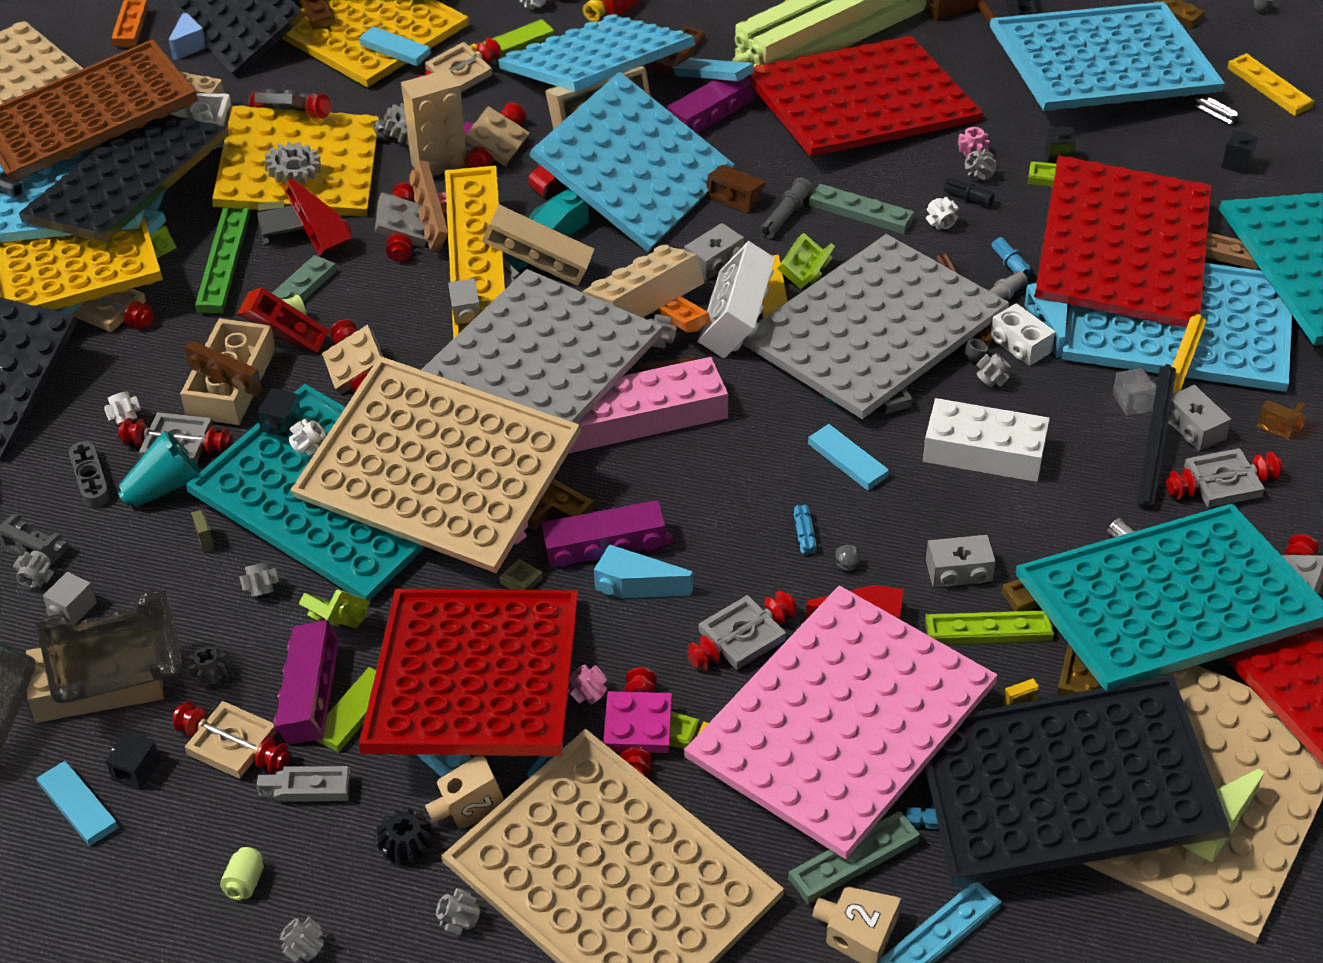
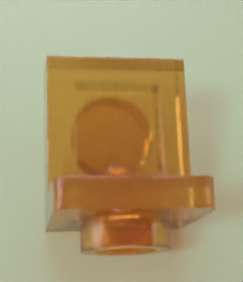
M1266 400L1261 408L1257 427L1290 439L1295 430L1300 431L1306 420V415L1303 414L1305 403L1299 402L1296 408L1292 410Z

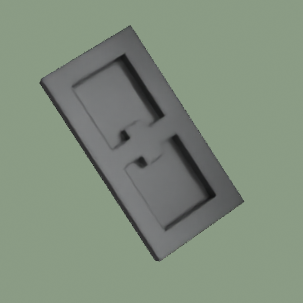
M292 206L257 213L264 245L269 244V235L304 229Z
M17 513L12 514L0 524V543L2 548L19 556H23L26 551L29 553L39 551L49 557L52 565L69 548L66 541H59L62 534L58 532L49 536L28 526L23 521L13 527L21 518V515Z

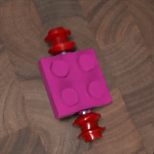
M637 667L627 672L625 676L627 682L625 692L608 691L603 743L615 752H622L620 757L648 778L651 775L649 765L652 762V756L648 752L669 753L672 693H656V674L645 667Z

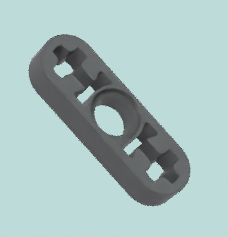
M88 441L77 442L70 447L69 456L84 504L90 508L102 507L109 501L110 495L95 447ZM86 454L88 460L82 462L81 455ZM86 472H96V474L91 477H82V475ZM96 487L98 494L92 495L90 488Z

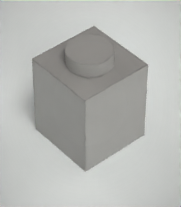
M475 278L448 282L455 325L472 322L481 313Z
M66 572L43 595L48 616L56 622H63L71 627L97 603L91 583L69 572Z

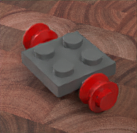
M266 89V92L262 93L256 91L251 94L248 101L249 107L295 109L306 111L311 118L319 117L322 119L328 117L332 108L330 98L326 94L318 95L312 93L299 96V91L284 90L282 94L281 91Z

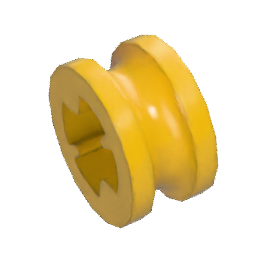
M589 0L583 6V14L591 22H597L606 13L605 5L600 0Z

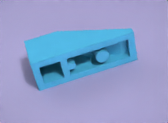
M1036 283L1027 285L1024 306L1029 313L1055 331L1053 353L1056 358L1062 357L1067 304L1034 297Z
M609 544L594 568L595 590L622 599L690 596L693 592V571Z

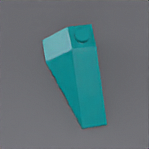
M568 188L534 209L528 218L569 237L589 223L588 203ZM503 252V257L516 271L529 264Z

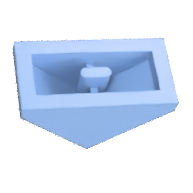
M188 13L182 14L169 38L172 57L175 60L207 48L203 42L205 41L203 28Z

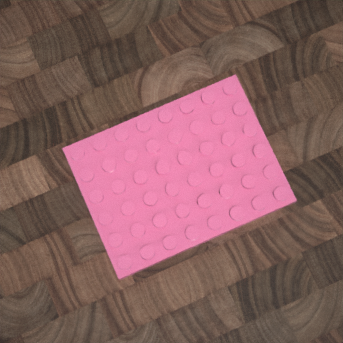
M839 585L684 749L685 758L839 856L847 859L997 683V674Z

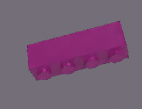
M747 77L740 81L713 80L667 106V110L697 134L748 103H752L757 99V92L751 86L752 83Z
M658 500L541 522L550 568L601 559L609 544L631 552L667 546L665 523Z
M327 620L294 626L291 639L287 643L288 655L286 664L283 666L282 688L278 692L279 704L273 723L276 732L280 733L288 745L324 739L340 640Z

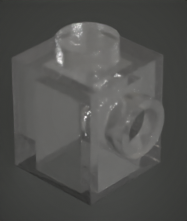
M1139 368L1116 373L1113 395L1125 415L1152 411L1156 385L1150 381L1144 369Z

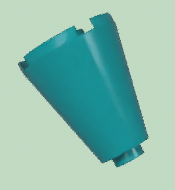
M164 431L119 484L121 491L118 494L127 506L133 504L135 507H139L185 486L201 472V469L195 460L191 461L187 455L189 452L172 433Z

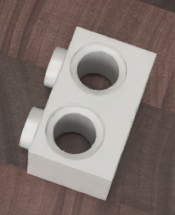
M1017 303L997 314L992 319L991 335L993 340L1028 366L1053 351L1055 331Z

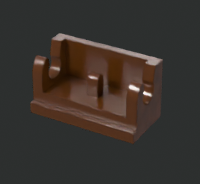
M927 0L925 11L936 21H940L976 9L977 0Z
M722 164L708 174L706 188L709 191L705 197L749 214L751 209L761 202L762 198L758 197L757 194L765 188L766 181Z

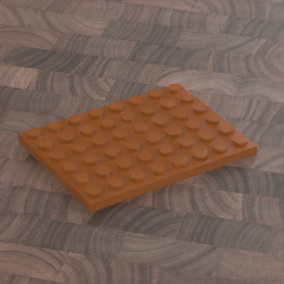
M153 39L0 104V166L8 178L15 181L23 180L35 171L46 170L58 161L73 158L76 153L86 149H94L108 139L123 135L124 132L131 129L142 128L147 122L156 118H164L170 112L179 108H187L193 102L199 100L198 96Z

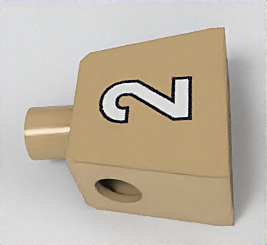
M483 755L474 757L438 779L437 785L443 797L426 804L425 807L433 823L452 815L457 827L463 829L479 823L501 804L504 798Z
M847 887L843 890L837 904L819 898L814 907L812 917L829 923L826 940L829 946L860 963H878L898 920L901 898Z

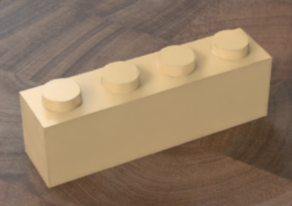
M499 204L481 241L576 286L579 285L594 252V248Z

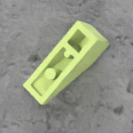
M1257 769L1216 789L1230 827V834L1259 791L1264 771ZM1228 837L1182 846L1212 863Z

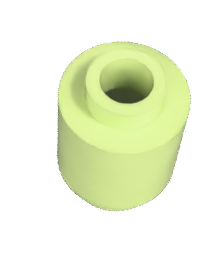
M243 847L232 855L220 881V887L227 897L233 900H241L252 896L264 869V858L260 852L253 848Z

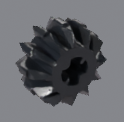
M411 807L406 813H401L396 808L395 816L384 815L383 824L377 825V848L380 852H383L387 862L395 859L397 865L400 866L404 860H408L414 865L415 857L425 859L426 849L432 848V824H430V821H426V816L423 812L414 815Z

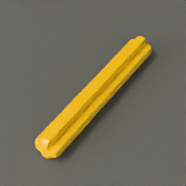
M1200 314L1190 318L1172 367L1176 368L1177 371L1173 394L1182 389L1205 328L1206 319L1202 318Z

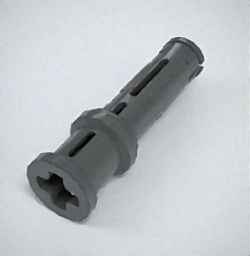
M798 177L793 181L792 188L783 193L782 202L759 228V232L763 237L770 231L766 239H772L793 211H798L802 208L803 201L814 192L810 181L802 177Z

